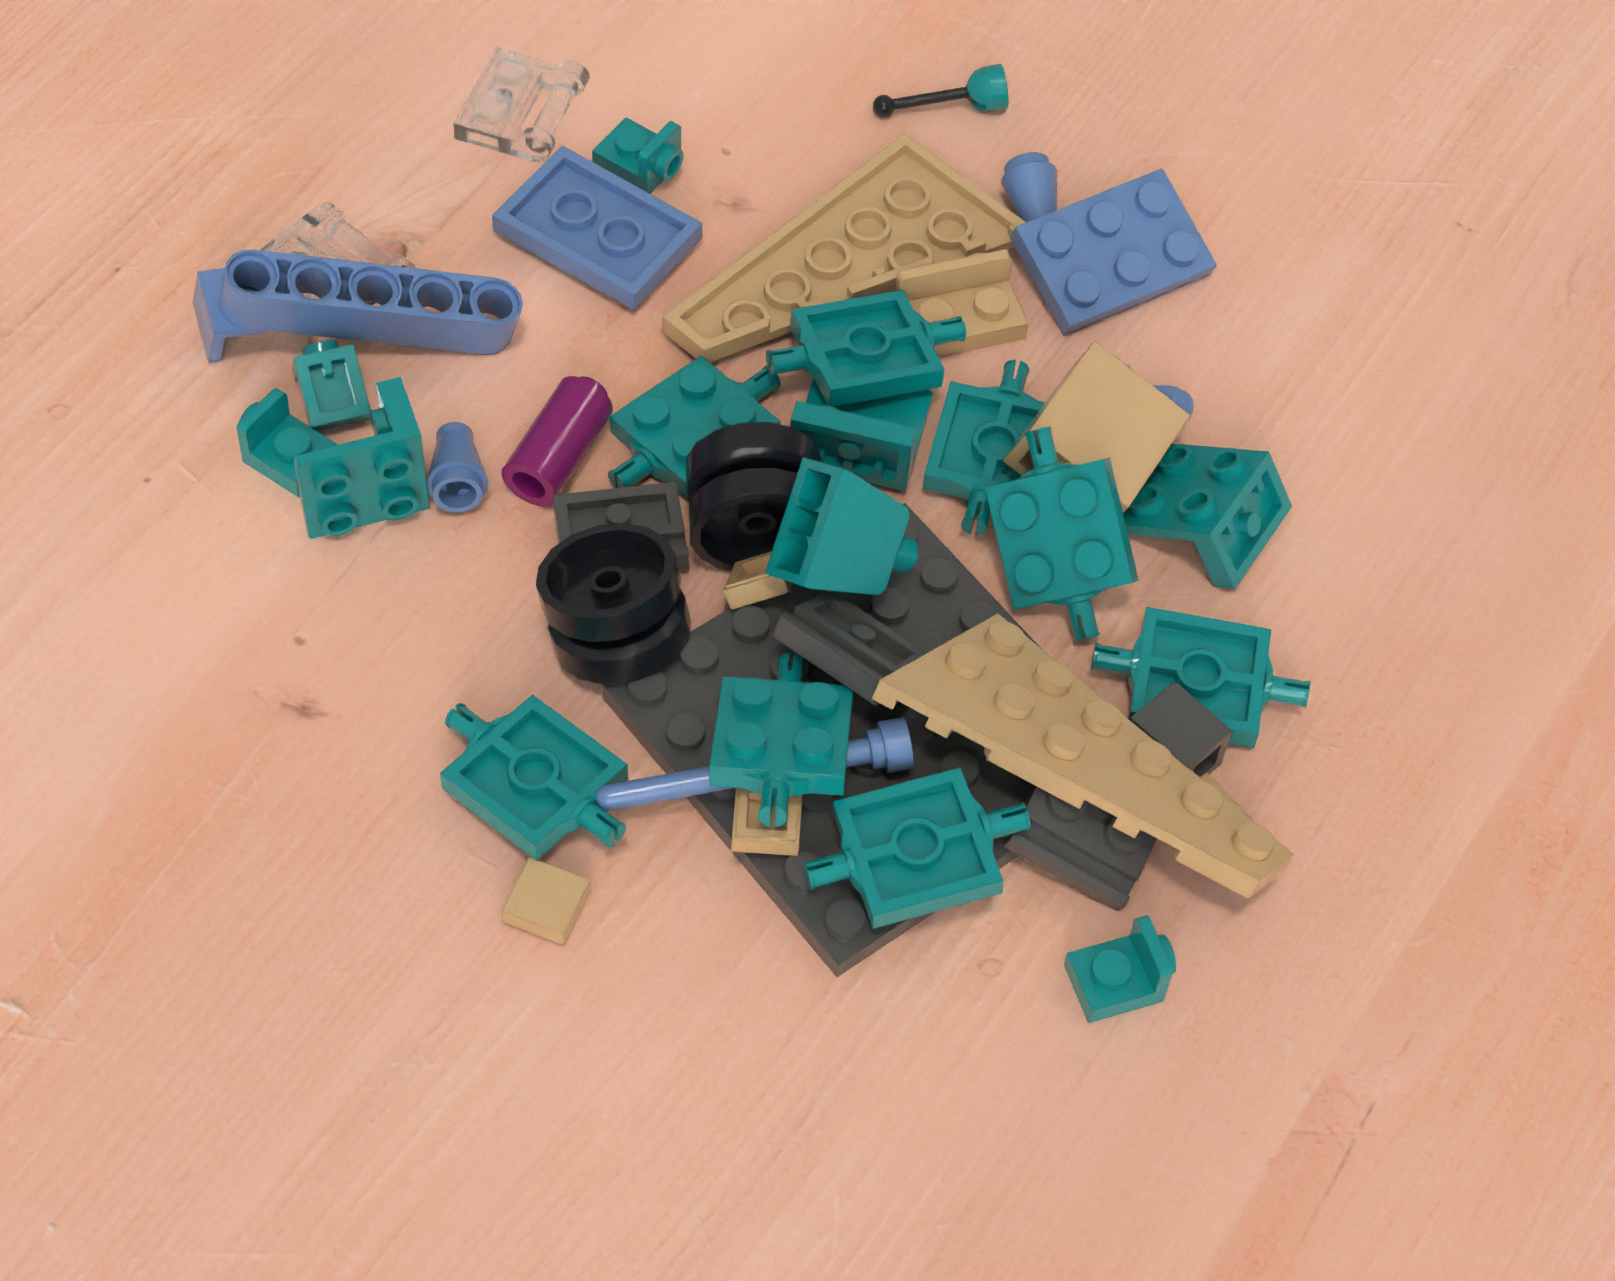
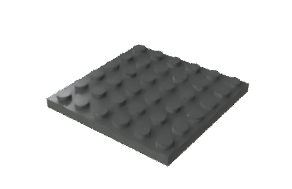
M906 503L903 505L908 508L910 518L904 536L914 539L918 545V558L914 567L906 574L891 572L886 590L880 595L834 591L926 653L997 613L1008 622L1019 627L1025 636L1038 645ZM793 583L789 593L731 610L729 608L692 630L688 643L677 659L657 673L630 683L602 685L603 700L666 774L710 766L722 678L737 677L776 680L778 658L785 653H790L789 670H792L793 656L796 652L772 636L780 615L784 613L790 616L793 615L796 606L825 590L809 589ZM803 657L805 668L802 682L844 685ZM854 691L849 740L865 737V731L876 729L878 721L904 717L912 744L913 769L886 773L884 767L872 769L870 763L847 767L844 795L803 794L798 856L732 852L836 977H839L933 913L873 929L862 896L853 887L849 878L815 887L812 890L809 888L803 861H811L841 852L842 839L833 816V801L961 767L972 797L988 813L1017 805L1020 802L1024 803L1033 785L989 762L984 754V747L965 736L952 731L946 739L925 728L929 717L899 701L892 710L882 704L875 706ZM736 788L686 797L731 851ZM1010 834L993 839V854L999 869L1019 856L1003 847L1006 838Z

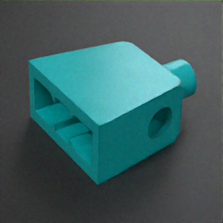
M803 457L765 574L809 589L880 595L886 590L891 572L898 574L908 573L914 567L918 558V545L916 541L904 536L910 518L908 508L851 471Z

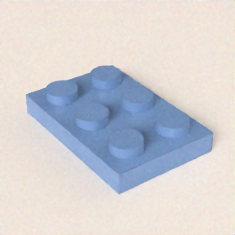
M563 145L492 215L493 231L632 310H635L702 239V222Z
M1163 168L1016 226L1010 235L1015 248L1064 336L1209 276L1217 266Z

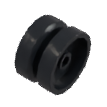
M748 422L715 430L696 442L686 457L685 474L687 499L690 502V545L700 559L719 569L732 571L735 562L773 550L802 458L821 462L820 451L812 438L794 427L772 422Z
M628 523L598 525L572 534L549 551L538 567L536 588L542 609L548 620V631L553 649L563 669L580 680L602 685L630 683L657 673L677 659L689 641L691 619L686 598L680 588L681 576L676 555L667 538L649 527Z

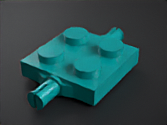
M904 290L791 309L790 329L799 346L767 350L766 364L771 376L804 369L815 379L827 405L832 407L942 387L945 369L934 350V346L965 341L966 326L961 316L928 322L912 308Z
M702 356L690 362L609 417L611 433L626 445L633 455L626 462L608 472L611 484L614 488L631 487L649 475L665 482H676L677 490L687 498L686 457L696 442L715 430L739 423L772 422L781 424L779 419L757 402L781 386L779 376L777 374L771 376L770 371L765 366L761 371L741 383L726 377Z
M1009 360L1005 363L1000 387L979 388L953 381L949 385L924 473L922 489L968 500L961 527L969 534L972 532L976 515L979 516L975 535H983L988 529L991 512L985 487L1014 481L1021 477L1018 472L1003 460L1045 404V402L1038 401L1030 395L1023 393L1030 371L1028 365L1023 361H1020L1015 379H1013L1016 360Z
M1051 426L1025 432L1034 469L1029 470L1017 480L985 487L1013 609L1042 603L1066 604L1074 635L1073 640L1077 641L1098 636L1100 632H1098L1091 598L1098 596L1108 588L1139 581L1110 458H1105L1080 465L1066 462L1058 463Z
M1146 607L1141 635L1135 642L1133 650L1095 642L1091 669L1128 675V684L1132 693L1129 720L1168 686L1176 683L1232 730L1229 744L1251 748L1255 747L1259 735L1261 714L1267 706L1268 700L1306 708L1311 681L1273 676V668L1268 656L1271 629Z
M785 653L778 658L776 680L737 677L722 678L709 766V786L743 788L757 794H762L758 818L766 826H770L773 807H775V827H779L786 822L789 796L793 797L808 793L844 795L853 690L839 684L802 682L805 660L796 653L793 656L792 670H789L790 653Z
M532 694L510 714L497 718L492 722L484 721L463 703L455 705L456 711L452 708L445 718V725L453 729L469 741L464 753L440 772L442 789L537 861L565 835L581 827L594 835L608 848L615 846V840L619 842L626 831V825L597 805L596 793L604 785L628 781V764Z
M961 767L833 801V816L842 839L841 852L811 861H803V867L811 890L815 889V887L849 878L853 887L861 894L872 928L875 929L1002 894L1003 878L993 854V839L1030 830V818L1023 802L986 813L983 807L972 797Z

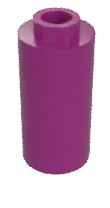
M568 376L563 378L502 468L501 475L504 483L520 499L536 506H550L553 504V495L560 494L613 412V405L607 391L598 381L585 376Z

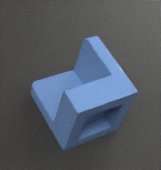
M225 268L197 271L192 303L208 362L221 360L225 338L270 332L239 327L225 319L219 307V296ZM240 286V288H242L243 290L249 292H258V290L253 287Z

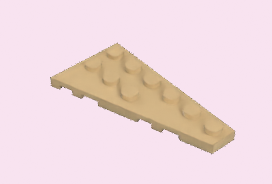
M904 133L662 316V332L697 359L702 356L711 363L792 332L790 329L791 309L895 291L897 273L902 270L911 269L921 264L930 265L964 258L974 253H989L1014 248L1015 246L1010 235L1016 226L1026 222Z
M998 613L880 679L872 696L873 700L892 710L899 701L929 717L925 728L946 739L952 731H955L982 745L986 759L989 762L1078 809L1081 808L1084 801H1087L1114 815L1117 819L1113 827L1133 838H1136L1141 830L1172 846V853L1176 861L1248 899L1284 873L1294 856V853L1276 840L1265 827L1250 819L1223 797L1216 787L1205 782L1184 766L1164 745L1153 740L1127 719L1115 705L1105 701L1073 675L1067 666L1052 658L1025 636L1019 627L1008 622Z

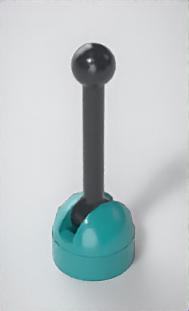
M1002 64L989 65L975 70L969 77L966 87L894 99L888 95H880L873 101V111L880 117H888L897 109L967 98L979 110L994 111L1008 108L1009 98L1005 72Z

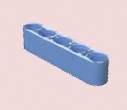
M254 249L239 251L227 260L219 296L220 311L225 319L233 325L243 328L484 355L497 354L505 350L510 344L523 306L522 297L517 288L508 281L499 278ZM240 286L253 287L258 292H249L243 290ZM301 293L314 294L320 299L307 298ZM362 300L375 301L381 306H372ZM423 307H432L441 313L430 312ZM483 313L494 315L499 319L494 320L488 318L485 315H483Z

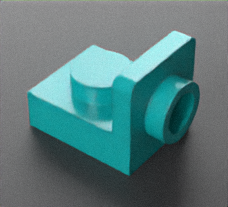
M625 117L592 150L593 163L649 194L664 180L669 181L677 174L684 158V153L681 150V126L673 121H669L656 134Z
M335 340L321 341L304 347L302 349L303 355L293 357L292 371L294 379L298 382L308 424L311 428L318 431L370 419L371 410L354 344L339 347Z
M274 388L260 402L251 404L242 414L236 427L242 461L298 498L300 493L294 458L300 454L337 445V443L290 415L287 394L277 388Z
M1146 915L1134 919L1130 935L1068 952L1064 967L1088 1023H1092L1163 1002L1172 974L1176 972V959L1169 939L1164 934L1157 935L1150 917Z

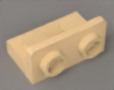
M1008 250L974 253L955 260L930 265H917L897 273L895 291L904 290L912 308L925 320L933 322L961 316L962 321L965 323V341L935 345L934 350L938 357L1026 339L1028 322L1009 281L1012 259Z

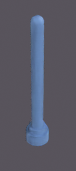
M899 717L878 721L876 729L865 731V737L849 740L847 767L870 763L872 769L884 767L886 773L913 769V750L905 718ZM709 766L604 785L596 793V803L605 811H614L733 788L709 786Z

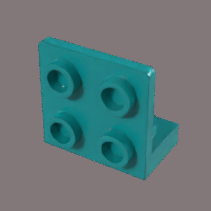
M401 377L376 383L379 409L370 411V419L375 436L300 454L294 458L304 521L309 538L314 539L325 535H342L357 527L388 519L399 520L409 517L415 512L430 509L421 433Z
M813 378L806 402L796 401L790 427H794L812 438L820 451L822 463L851 471L868 483L906 491L932 403L933 393L927 389L832 407L827 405Z
M1172 443L1123 515L1128 534L1194 541L1214 587L1235 589L1292 508V504L1269 451Z

